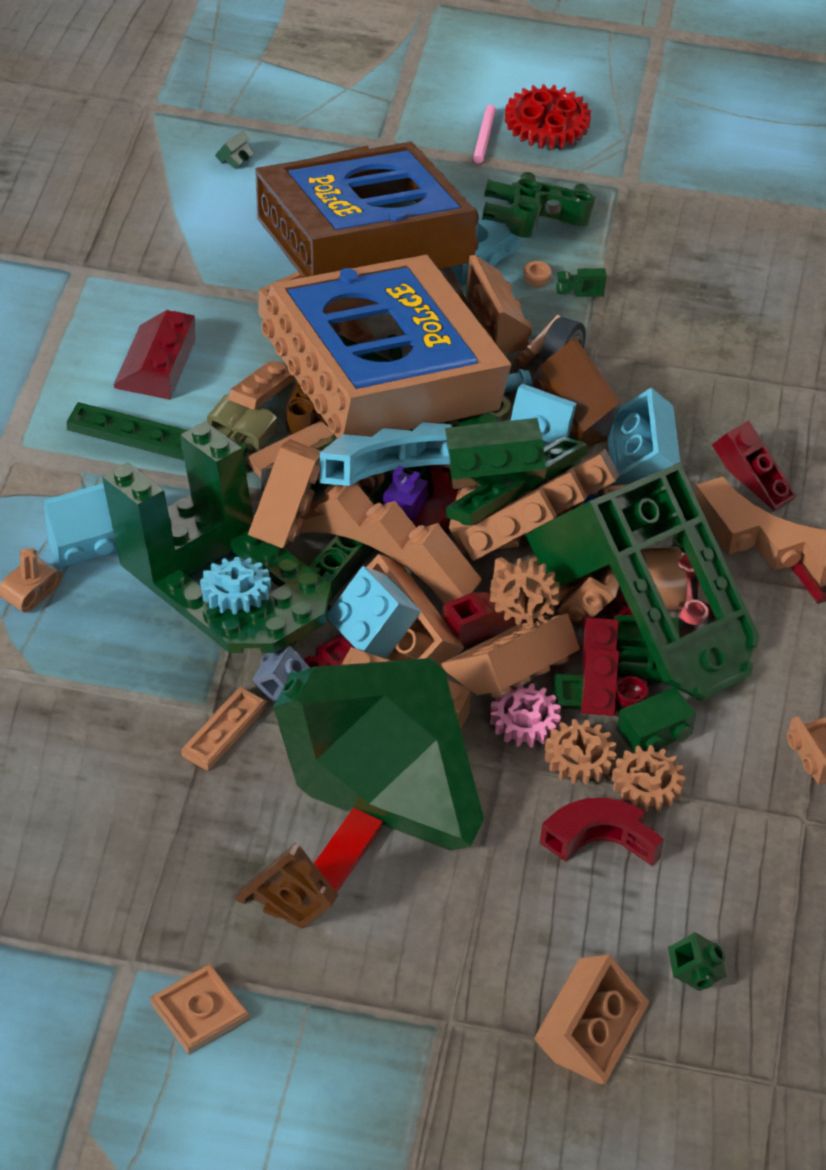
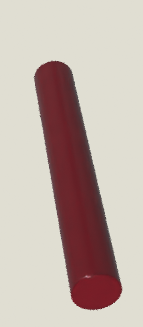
M800 560L797 564L790 567L817 604L826 602V594Z

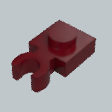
M339 634L318 646L315 656L306 657L303 661L310 668L341 665L350 648L355 647L342 634Z

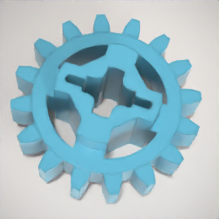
M235 557L230 562L224 558L220 566L212 563L211 571L204 570V578L200 579L203 601H209L211 609L219 606L221 613L230 609L233 614H237L238 610L242 608L245 612H250V606L261 607V600H268V592L271 591L268 569L262 570V563L260 562L252 565L251 558L246 559L244 562H241L239 557Z

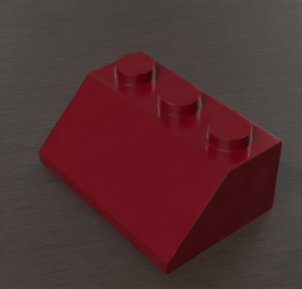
M165 310L141 324L114 382V389L171 400L195 343V315Z

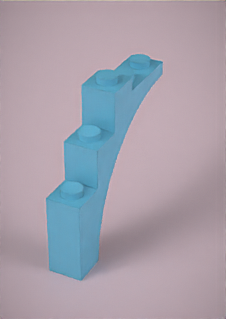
M422 422L413 431L383 428L373 437L342 434L320 452V483L351 486L371 475L395 470L398 465L407 468L449 464L445 428L452 427V425Z

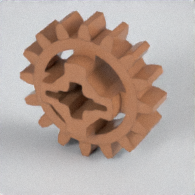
M521 558L517 559V565L514 567L509 562H506L504 571L497 569L495 579L491 581L490 601L496 602L495 611L501 612L504 610L505 620L515 617L516 625H519L522 619H526L529 625H533V618L536 617L541 622L545 621L546 613L553 615L555 605L559 603L560 583L555 582V573L549 572L546 574V564L544 563L539 567H535L534 559H530L528 565H524Z
M572 719V724L568 727L565 723L561 722L559 731L552 729L550 731V738L546 739L544 750L545 762H550L549 770L551 772L560 771V780L567 776L571 777V784L575 785L577 779H582L585 785H589V779L592 777L597 782H600L602 773L609 775L611 766L615 764L616 742H610V732L601 733L602 725L600 724L592 728L590 727L589 720H585L583 725H579L576 719Z
M649 745L647 751H643L640 746H636L634 754L626 750L624 751L623 759L617 758L612 774V781H614L613 790L614 792H621L620 801L629 799L631 804L636 807L638 804L643 805V811L648 812L649 806H654L660 812L663 803L672 807L674 798L680 799L685 782V776H682L683 766H675L676 756L665 757V749L656 753L652 745Z

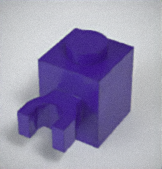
M398 465L393 473V481L383 495V504L396 501L413 523L426 503L428 481L420 479V473L414 471L412 475L404 473V467Z

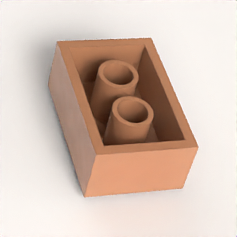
M288 439L280 447L248 535L280 548H284L289 541L294 542L304 523V520L299 517L301 513H305L306 509L309 508L315 491L310 489L311 485L316 484L317 479H320L321 451Z

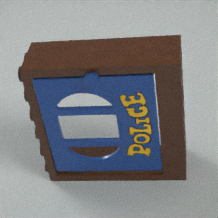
M412 141L255 168L257 219L302 277L428 255L435 266L440 269L469 263V257L475 255V251L478 250V240L475 235L476 225L479 222L477 210L470 205L466 198L457 191L455 186L445 178L444 174L434 166L433 162H430ZM408 200L416 202L414 205L400 208L375 207Z

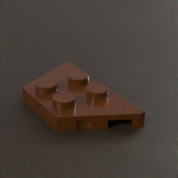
M295 842L242 887L235 900L242 904H245L248 898L266 905L263 909L264 913L282 918L288 923L303 929L329 909L338 894L301 846Z

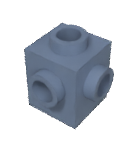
M286 646L276 653H265L260 660L261 666L252 681L274 702L279 697L283 686L289 678L288 674L292 670L299 672L310 667L290 646Z

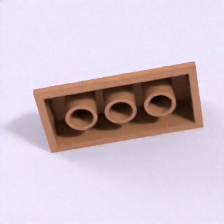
M378 554L367 568L386 574L422 611L387 657V660L432 658L442 667L441 663L457 656L464 649L463 645L406 568L398 561Z
M568 613L545 618L543 622L534 620L533 625H529L527 622L521 623L441 664L447 673L477 696L491 693L492 697H498L511 691L509 686L511 685L516 687L531 681L530 675L538 676L550 671L549 665L556 666L569 661L568 655L578 651L580 648Z

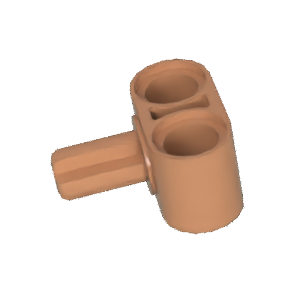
M23 548L19 552L20 566L8 574L0 584V598L23 613H28L58 588L62 580V572L38 557L37 551L34 548Z

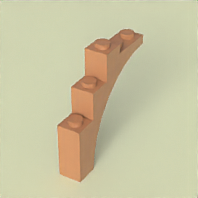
M603 449L528 495L459 532L458 535L472 561L513 539L532 531L536 527L554 519L557 514L582 502L587 496L615 482L619 473L606 449Z
M723 476L696 485L695 496L713 535L728 555L739 551H746L755 546L773 571L792 567L800 560L820 587L826 586V530L795 524L766 512L739 494Z
M357 483L351 486L330 484L324 490L325 496L311 503L305 513H301L299 517L304 520L299 534L307 532L331 533L367 544L392 557L411 570L444 603L472 593L482 580L438 523L426 527L421 525L416 528L396 501L383 505L381 503L373 505Z

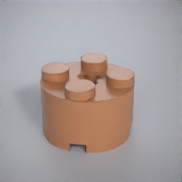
M679 547L641 549V554L667 610L683 609L680 602H686L687 578L686 569L681 568L678 563V559H684L681 549Z

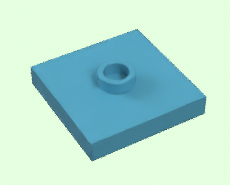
M521 384L517 390L510 421L538 418L542 440L551 444L563 436L569 437L577 403Z

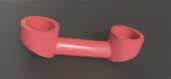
M682 553L684 559H678V563L681 568L686 569L687 595L686 602H682L683 609L679 617L686 623L701 625L706 620L709 611L704 603L694 600L691 581L695 572L687 554Z

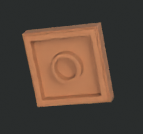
M210 963L150 997V1004L188 1055L249 1020L247 1010Z

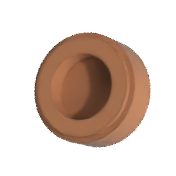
M542 261L529 262L524 267L523 280L532 287L546 286L551 281L552 269L547 263Z

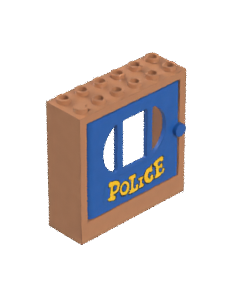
M428 255L352 269L345 268L341 271L270 284L269 295L265 301V317L261 323L263 335L270 340L276 354L281 356L290 374L294 375L301 385L303 393L308 395L314 404L316 412L321 414L330 432L334 433L337 438L342 434L373 437L383 428L410 430L418 427L422 422L442 423L500 410L511 363ZM390 313L406 335L345 346L330 324ZM406 345L413 346L412 351L407 356L392 362H374L357 357V355Z

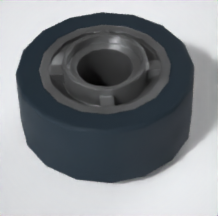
M558 317L551 324L545 336L541 354L542 364L572 339L576 338L584 349L586 339L585 326L581 322Z

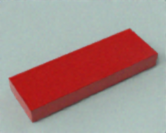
M354 807L314 862V865L336 893L382 829L383 821Z

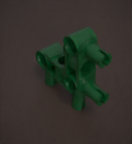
M531 172L523 173L520 179L515 183L513 182L512 185L488 179L484 197L508 201L510 207L485 202L482 220L506 224V227H508L512 234L522 238H531L534 236L540 216L581 227L589 225L596 198L589 193V188L585 184H577L574 186V189L541 183L536 181L535 175ZM549 200H557L560 203L558 205L552 206L549 205L547 202Z

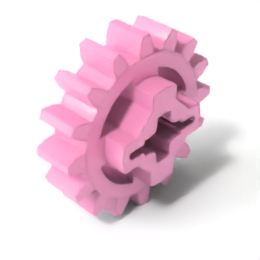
M531 683L528 688L520 685L515 690L510 687L511 691L509 693L495 697V702H491L490 725H495L494 733L496 735L504 733V742L506 743L514 739L516 740V747H520L522 742H527L529 747L532 748L535 740L545 744L547 736L550 737V731L559 728L561 706L555 704V695L546 696L547 689L545 687L537 691L535 690L534 683Z

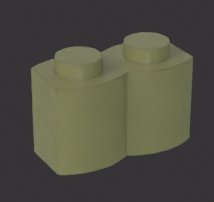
M224 395L207 416V423L233 442L247 445V452L254 454L262 450L276 432L277 417L266 408L258 407L256 410L228 400L229 395Z

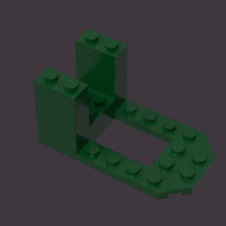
M206 421L180 434L190 495L167 507L164 489L129 463L119 466L102 476L120 565L228 653H243L244 648H260L261 653H276L327 622V608L332 596L331 583L284 548L248 535L254 517L242 447ZM233 551L243 560L251 558L252 565L259 562L262 563V570L268 569L270 580L279 588L268 594V600H261V607L258 608L251 605L250 612H245L241 609L237 614H233L230 609H227L224 613H221L219 606L211 609L209 601H203L201 586L188 577V575Z
M680 462L591 500L525 533L539 565L546 564L545 573L554 572L555 582H559L560 586L610 564L664 683L676 687L678 690L700 701L751 676L754 663L750 661L752 651L758 645L759 633ZM676 533L716 617V621L681 638L640 551Z

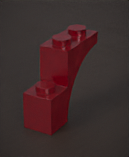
M584 619L581 649L583 654L581 714L614 716L619 651H616L618 620Z

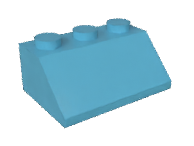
M650 388L619 408L607 437L609 456L619 473L618 478L613 483L631 484L680 462L674 407L670 402Z
M103 483L44 500L47 542L59 568L78 564L82 561L105 556L117 551Z

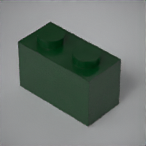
M674 687L621 709L617 731L633 753H635L636 746H640L643 751H647L649 745H652L654 752H657L668 744L684 741L692 735L696 713L678 689Z

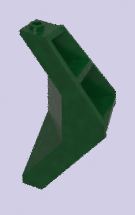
M432 658L318 666L299 672L292 670L288 674L289 678L283 686L273 709L296 785L313 799L350 812L354 807L383 821L382 825L450 851L472 846L484 821V816L446 672Z

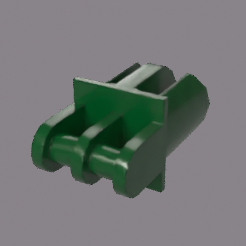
M616 646V651H619L618 678L634 676L646 679L647 686H650V681L663 682L648 648Z

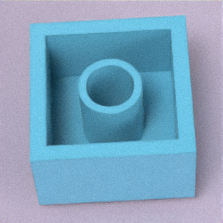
M362 566L330 609L327 618L356 649L387 659L422 611L386 574Z

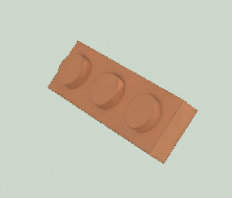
M269 361L231 388L228 400L256 410L292 383L294 375L290 374L288 368L283 363Z

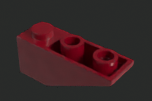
M749 420L727 432L712 444L726 469L772 510L797 497Z
M491 592L469 593L444 604L443 620L463 647L516 626L515 617L505 620L504 610L501 612L495 611L496 602L490 601Z

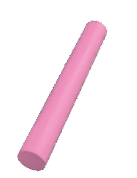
M487 105L473 156V161L476 164H481L484 161L496 112V107L493 105Z

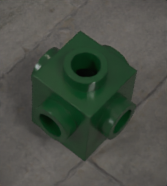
M694 932L668 947L673 977L682 983L701 991L712 987L714 983L727 977L723 949L717 943L708 940L700 934Z

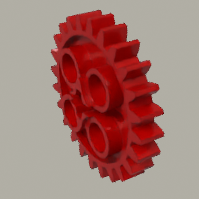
M542 84L541 89H537V87L532 85L531 91L522 88L521 94L515 92L514 98L508 99V104L505 107V123H507V130H513V137L520 136V142L529 140V146L538 143L540 149H543L545 145H549L551 150L558 144L563 149L566 142L573 146L575 140L581 141L582 135H587L591 123V110L588 109V103H583L582 96L575 98V91L566 93V87L556 90V85H553L551 89H547L545 84Z

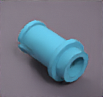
M518 369V373L509 374L504 393L517 391L521 384L532 387L529 371Z

